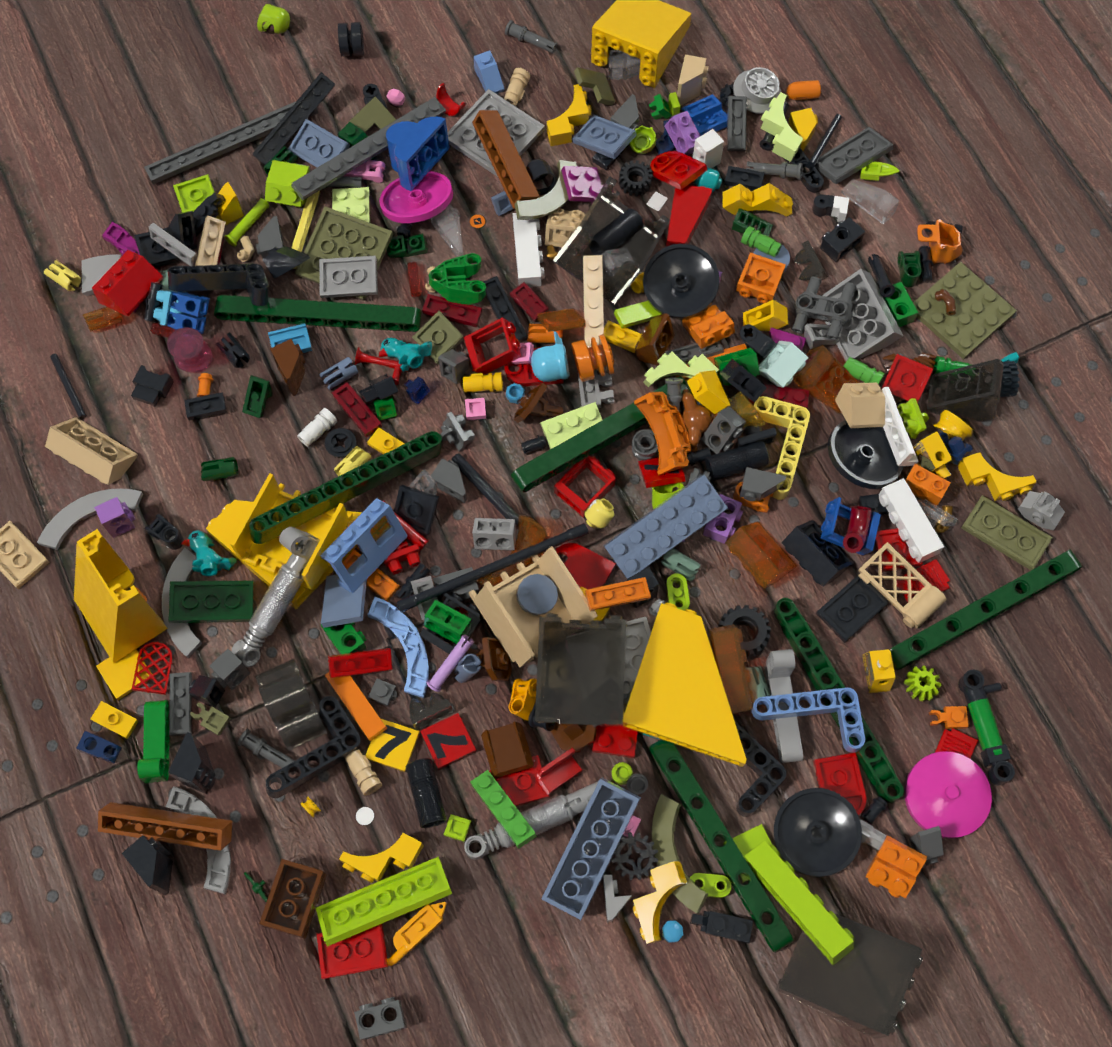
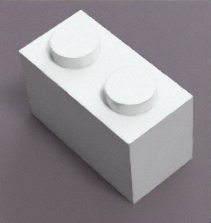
M714 129L695 139L693 152L694 159L705 163L711 169L721 163L724 141Z

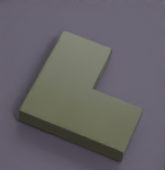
M579 67L574 70L579 86L592 88L598 103L610 106L615 103L604 73Z
M374 97L349 122L366 132L373 124L382 129L396 119Z

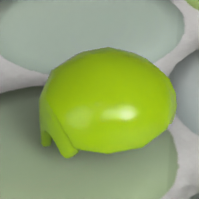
M642 125L635 129L637 135L629 145L634 152L646 154L651 152L656 146L657 137L652 127L648 128Z

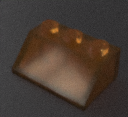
M759 521L740 527L725 542L730 552L737 556L742 562V566L755 577V581L763 588L774 585L797 567L796 563Z

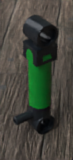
M975 669L969 670L959 679L958 685L964 693L982 748L980 754L984 766H992L988 771V778L994 785L1002 786L1012 780L1015 775V769L1011 763L1007 762L1011 757L1007 745H1003L987 697L988 693L1001 691L1002 686L1000 683L984 686V676L982 673ZM967 678L974 680L975 686H971ZM997 769L1004 771L1005 778L998 775Z

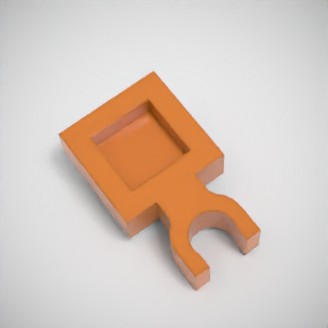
M945 706L943 708L944 713L939 710H931L929 712V715H936L938 717V721H931L930 726L945 723V729L968 728L966 706Z

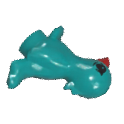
M387 338L381 343L379 357H396L399 360V364H402L400 366L402 371H408L410 367L415 369L421 366L425 356H431L432 342L428 341L421 345L406 344L396 338Z
M199 530L193 531L181 543L195 551L196 560L192 563V569L194 572H201L204 576L216 575L217 571L222 570V568L230 571L237 560L234 557L224 558L219 556L213 549L209 548V546H214L213 540L205 532Z

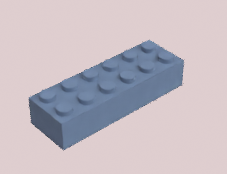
M700 475L603 546L625 577L629 578L650 565L728 507L706 476Z
M600 778L542 896V900L580 920L583 918L641 797L604 778Z

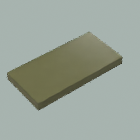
M983 495L961 527V529L1029 570L1035 568L1053 538Z

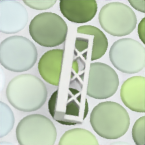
M884 387L882 392L885 395V425L883 427L897 465L914 466V464L919 462L905 430L894 397L889 387Z

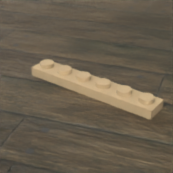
M602 255L583 256L584 340L587 347H591V337H595L597 345H599L598 336L604 334Z

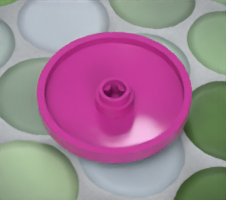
M429 171L412 191L404 189L398 178L383 190L379 200L380 207L384 216L394 222H421L441 213L450 204L453 198V189L449 179L437 172Z
M936 752L924 757L913 766L905 782L904 796L910 815L924 830L939 826L942 838H960L974 832L985 822L990 812L992 793L986 775L974 761L959 753Z

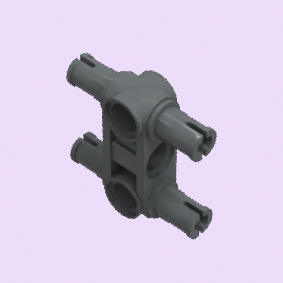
M812 276L806 291L796 299L797 316L792 330L803 334L807 320L810 318L829 321L831 325L826 336L831 340H838L842 326L852 318V298L857 287L847 282L840 298L817 295L822 280Z

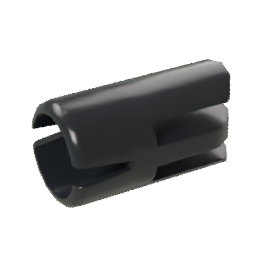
M229 332L227 336L235 345L232 346L225 337L221 340L229 349L228 351L219 342L216 345L235 368H241L244 364L240 358L248 363L250 356Z

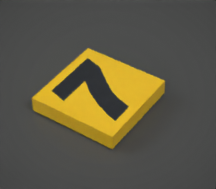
M381 719L387 729L371 740L366 758L367 760L406 772L405 766L410 761L420 732Z

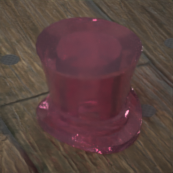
M187 327L177 329L169 336L167 347L171 355L174 356V362L179 369L186 372H200L209 367L212 361V352L203 341L200 332Z

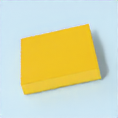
M137 649L115 663L109 657L96 665L117 700L132 692L139 654ZM140 664L138 667V672L143 669ZM146 671L139 675L143 680L149 677ZM137 677L135 685L140 683V680Z

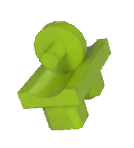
M911 398L907 403L900 404L897 409L900 417L904 419L903 424L906 432L909 433L911 439H916L917 435L927 428L925 423L929 420V416L927 413H921L916 399Z

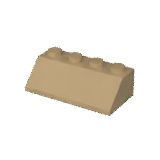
M77 417L51 426L45 445L54 454L61 456L70 464L76 465L84 470L85 473L94 476L100 482L107 485L120 480L138 456L137 453Z

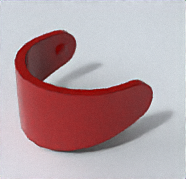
M440 84L437 89L436 99L446 109V115L454 116L465 107L466 103L456 104L448 95L445 84Z

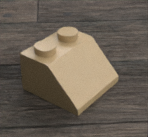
M685 55L677 91L680 106L700 96L701 89H705L707 81L705 77H707L709 66H705L706 58Z
M844 383L835 401L849 427H884L885 395L878 383Z

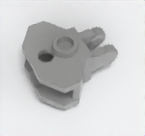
M1029 491L1018 508L1019 512L1026 519L1041 528L1050 530L1056 528L1065 513L1059 505L1060 500L1055 499L1047 492L1037 493Z

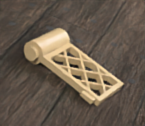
M888 542L858 570L860 572L858 576L866 584L870 582L903 614V622L910 628H919L946 601L945 595L938 588L932 586ZM886 549L892 554L893 562H882L881 554ZM869 565H878V576H871L865 569ZM882 565L893 566V576H882ZM896 566H904L907 569V577L896 576ZM882 579L893 580V590H885L882 587ZM896 580H908V591L897 590ZM911 580H919L925 587L921 591H911ZM897 594H908V603L904 607L897 602Z

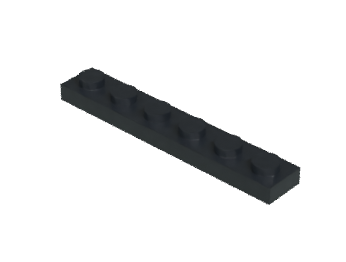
M321 72L253 152L252 156L265 166L289 142L303 125L304 121L310 117L335 87V83Z

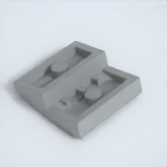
M103 255L82 260V293L86 296L94 294L92 287L122 256Z

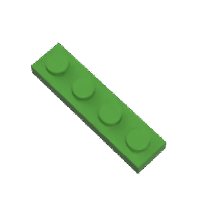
M488 770L470 781L471 786L518 849L537 837L535 831Z

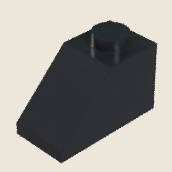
M284 246L280 249L274 247L267 251L268 256L262 260L275 279L310 259L308 254Z
M202 675L194 679L189 687V694L194 699L216 708L225 692V689L216 679Z

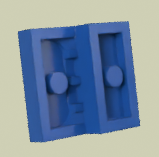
M713 94L682 108V112L688 111L700 136L712 129L716 132L727 127V114L722 110V103Z

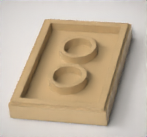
M9 521L0 528V571L19 589L43 569L49 561Z

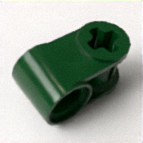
M899 251L897 263L901 282L906 287H914L921 274L919 251H914V253Z

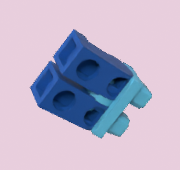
M157 291L156 299L163 302V308H155L153 317L159 320L161 325H167L194 336L204 333L206 322L204 315H207L210 298L199 297L182 291Z

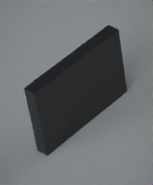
M857 575L816 612V615L845 643L888 605L889 602L870 583L866 584Z

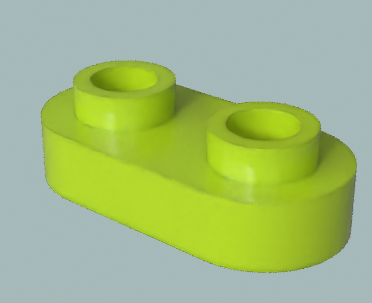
M678 573L670 575L666 582L668 603L675 605L677 602H680L683 606L677 607V609L685 611L689 609L690 605L687 580ZM678 583L680 587L674 588L673 584Z
M695 873L690 877L694 883L697 880L703 883L701 889L708 893L707 897L724 898L731 891V882L724 875ZM718 882H722L724 884L723 890H719L717 888Z

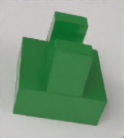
M661 94L654 96V101L649 104L651 110H656L651 113L652 117L655 120L662 117L665 119L671 117L672 114L668 101Z
M392 396L383 400L377 399L373 401L379 421L397 416Z

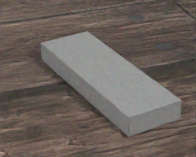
M155 223L149 226L150 236L154 241L189 266H195L197 260L195 252Z

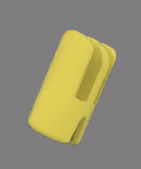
M57 260L54 261L55 264L52 263L49 266L50 270L47 268L44 270L46 276L68 291L75 290L70 284L79 287L81 283L79 275Z
M356 446L334 468V471L340 476L369 462L372 457L368 452Z

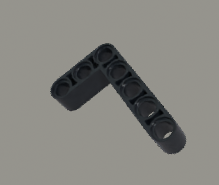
M259 264L174 266L168 269V288L171 291L247 289L253 305L265 306L268 304L269 284L263 267Z
M332 696L324 697L320 702L319 708L320 717L334 739L268 776L266 779V792L269 797H282L341 763L352 751L359 750L360 735L336 698ZM325 706H332L334 710L327 712L323 708ZM336 723H343L345 727L338 729L334 725ZM347 740H353L356 742V744L354 746H348L345 744V742ZM334 750L338 755L330 757L327 755V752ZM310 761H316L319 763V765L315 768H312L308 765V763ZM295 771L298 772L300 776L296 779H293L289 776V774ZM278 782L281 784V787L274 790L271 789L270 785Z
M735 722L740 740L745 741L749 745V749L744 750L747 759L746 764L760 776L740 797L736 804L737 812L743 817H749L781 785L786 777V769ZM754 757H763L765 764H757ZM770 772H779L781 778L778 780L773 779ZM756 787H765L766 794H758L756 791ZM749 801L752 804V809H743L741 803Z

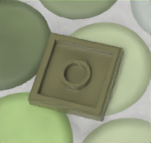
M440 311L412 337L419 345L428 341L432 342L430 357L436 364H439L438 357L441 354L452 349L454 350L464 340V336Z

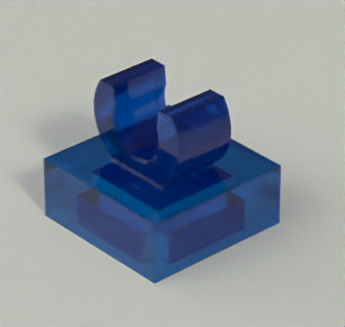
M417 377L414 381L409 379L404 384L407 387L406 392L412 402L419 404L430 392L424 379Z

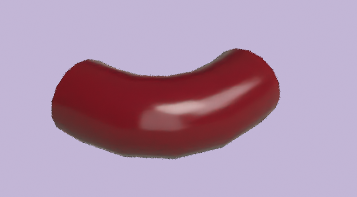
M851 507L847 534L843 539V546L850 553L859 552L865 544L872 509L869 507Z

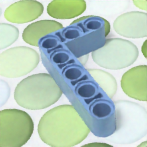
M852 688L766 696L756 699L753 704L752 714L758 720L837 712L842 743L846 751L850 753L858 752L865 743L858 695ZM841 696H849L852 703H844ZM823 697L828 698L831 705L824 706L820 699ZM806 700L810 707L802 708L799 701ZM778 703H786L789 709L786 711L780 710ZM760 704L765 705L768 711L761 713L756 707ZM845 717H853L855 719V724H848L845 720ZM849 737L857 738L859 745H851Z

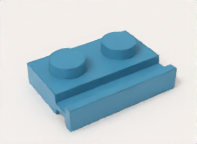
M305 323L268 332L271 348L292 339L294 345L299 344L303 353L312 351Z

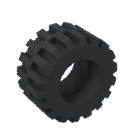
M738 605L734 610L730 608L727 614L724 613L716 636H718L717 643L721 644V651H726L727 657L732 655L734 656L733 660L738 661L739 658H742V662H744L748 658L753 660L757 655L760 656L770 639L769 634L771 631V627L768 626L769 621L767 618H763L764 613L762 611L757 613V608L755 607L749 609V605H744V608ZM736 625H746L753 630L755 639L750 642L739 641L734 637L732 628Z

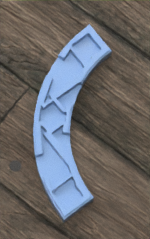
M374 597L368 617L388 627L399 639L406 654L408 670L404 692L424 698L427 690L426 682L429 679V664L426 648L419 635L420 633L412 621L401 613L397 607L383 599Z

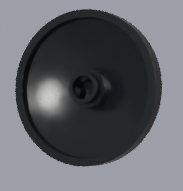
M690 244L670 245L658 251L648 262L643 275L644 292L648 302L659 313L669 314L670 318L674 319L692 318L708 309L715 300L719 289L718 268L711 256L699 247Z
M844 420L835 427L829 436L828 453L834 467L843 477L855 485L868 489H881L892 484L901 474L903 466L897 465L883 427L850 428L847 421Z
M810 788L795 793L782 804L774 822V839L780 855L791 864L793 869L808 876L826 877L841 872L855 859L861 846L862 827L856 810L843 796L824 788Z

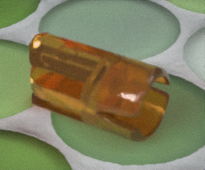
M108 307L83 314L90 332L122 322L121 313Z

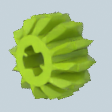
M922 666L921 669L914 667L913 672L909 671L907 673L908 679L904 681V684L909 686L906 692H913L912 699L919 696L920 702H923L925 698L930 701L933 695L936 696L939 693L937 688L941 687V683L936 680L940 677L939 675L933 676L934 669L931 668L927 671L926 666ZM921 681L926 683L924 687L920 685Z

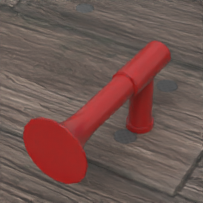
M358 347L355 366L358 363L366 362L393 368L392 378L395 385L399 384L402 371L400 368L402 364H399V361L367 355Z

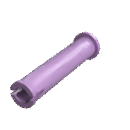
M462 635V638L432 679L427 680L426 683L432 690L436 692L441 691L442 684L471 645H473L474 641L472 639L467 641L469 636Z

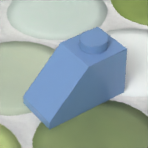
M487 51L473 56L474 69L485 92L488 89L495 94L503 92L504 86L497 63L491 52Z

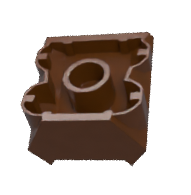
M514 721L512 724L485 730L481 734L494 778L534 766L522 723Z

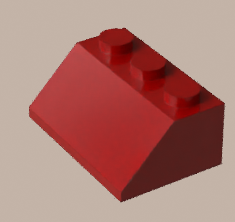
M127 250L92 287V290L100 304L125 316H129L149 295L151 282L160 283L164 278L143 256Z

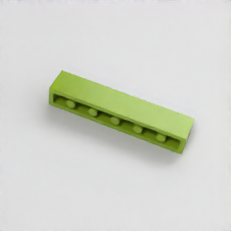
M763 841L745 855L746 862L754 875L832 965H835L854 949V936L847 928L843 929L838 924L839 920L832 911L828 912L823 907L824 903L817 894L813 895L808 890L809 886L802 877L798 878L793 873V867L788 861L784 862L779 857L780 853L774 845L769 846L766 841Z

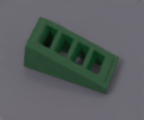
M739 208L733 221L732 230L744 234L749 227L747 223H751L750 226L754 228L757 225V230L761 231L762 227L765 228L763 235L769 236L773 225Z

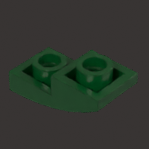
M424 234L405 238L403 235L392 238L387 248L388 257H410L428 253Z

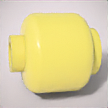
M595 499L585 511L587 524L592 528H605L614 517L613 505L606 499Z

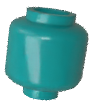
M707 167V171L695 179L693 183L696 184V187L704 186L711 188L713 193L715 189L719 190L722 179L719 178V171Z

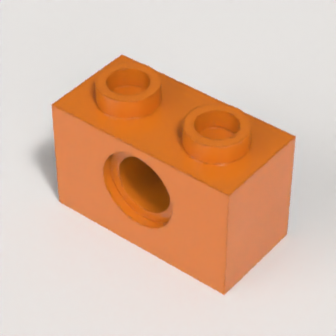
M914 464L905 480L916 497L937 507L951 483L917 464Z

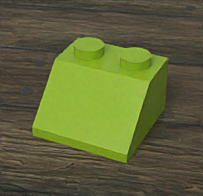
M273 160L266 180L265 201L298 207L303 206L306 203V199L302 200L293 190L291 184L309 173L310 166Z

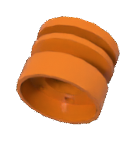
M604 334L598 336L599 345H597L595 337H591V347H587L584 340L571 343L581 382L593 380L595 378L594 370L598 369L601 377L605 376L604 367H606L609 375L614 374V358Z

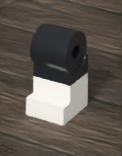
M818 195L814 199L812 211L816 216L838 217L837 222H844L847 215L849 198Z

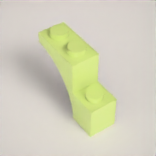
M780 92L777 98L774 97L769 105L770 110L764 112L761 118L763 121L761 129L775 136L772 142L774 144L772 152L791 162L803 138L796 134L788 125L783 111L787 95Z
M673 352L669 355L664 353L657 361L659 363L657 368L651 367L644 375L646 379L643 383L649 387L664 377L683 376L691 379L699 372L712 370L717 372L719 369L703 354L699 357L695 355L687 363L688 367Z

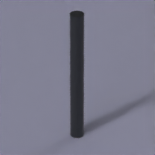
M836 114L808 162L809 167H814L842 119L840 114Z
M52 354L50 356L52 363L79 419L86 418L87 415L58 355Z

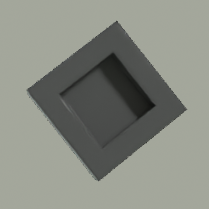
M376 679L368 698L388 707L396 686Z

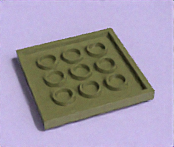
M324 207L304 251L305 254L309 255L310 259L298 265L295 274L320 284L319 259L376 256L378 270L392 239L393 232L334 209ZM366 295L352 296V297H355V298H358V299L364 301L365 298H366Z
M962 262L957 264L913 302L918 311L916 318L963 360L1015 315L1017 311ZM945 289L955 299V315L949 316L946 314L945 302L943 300L937 301L935 298L937 291Z

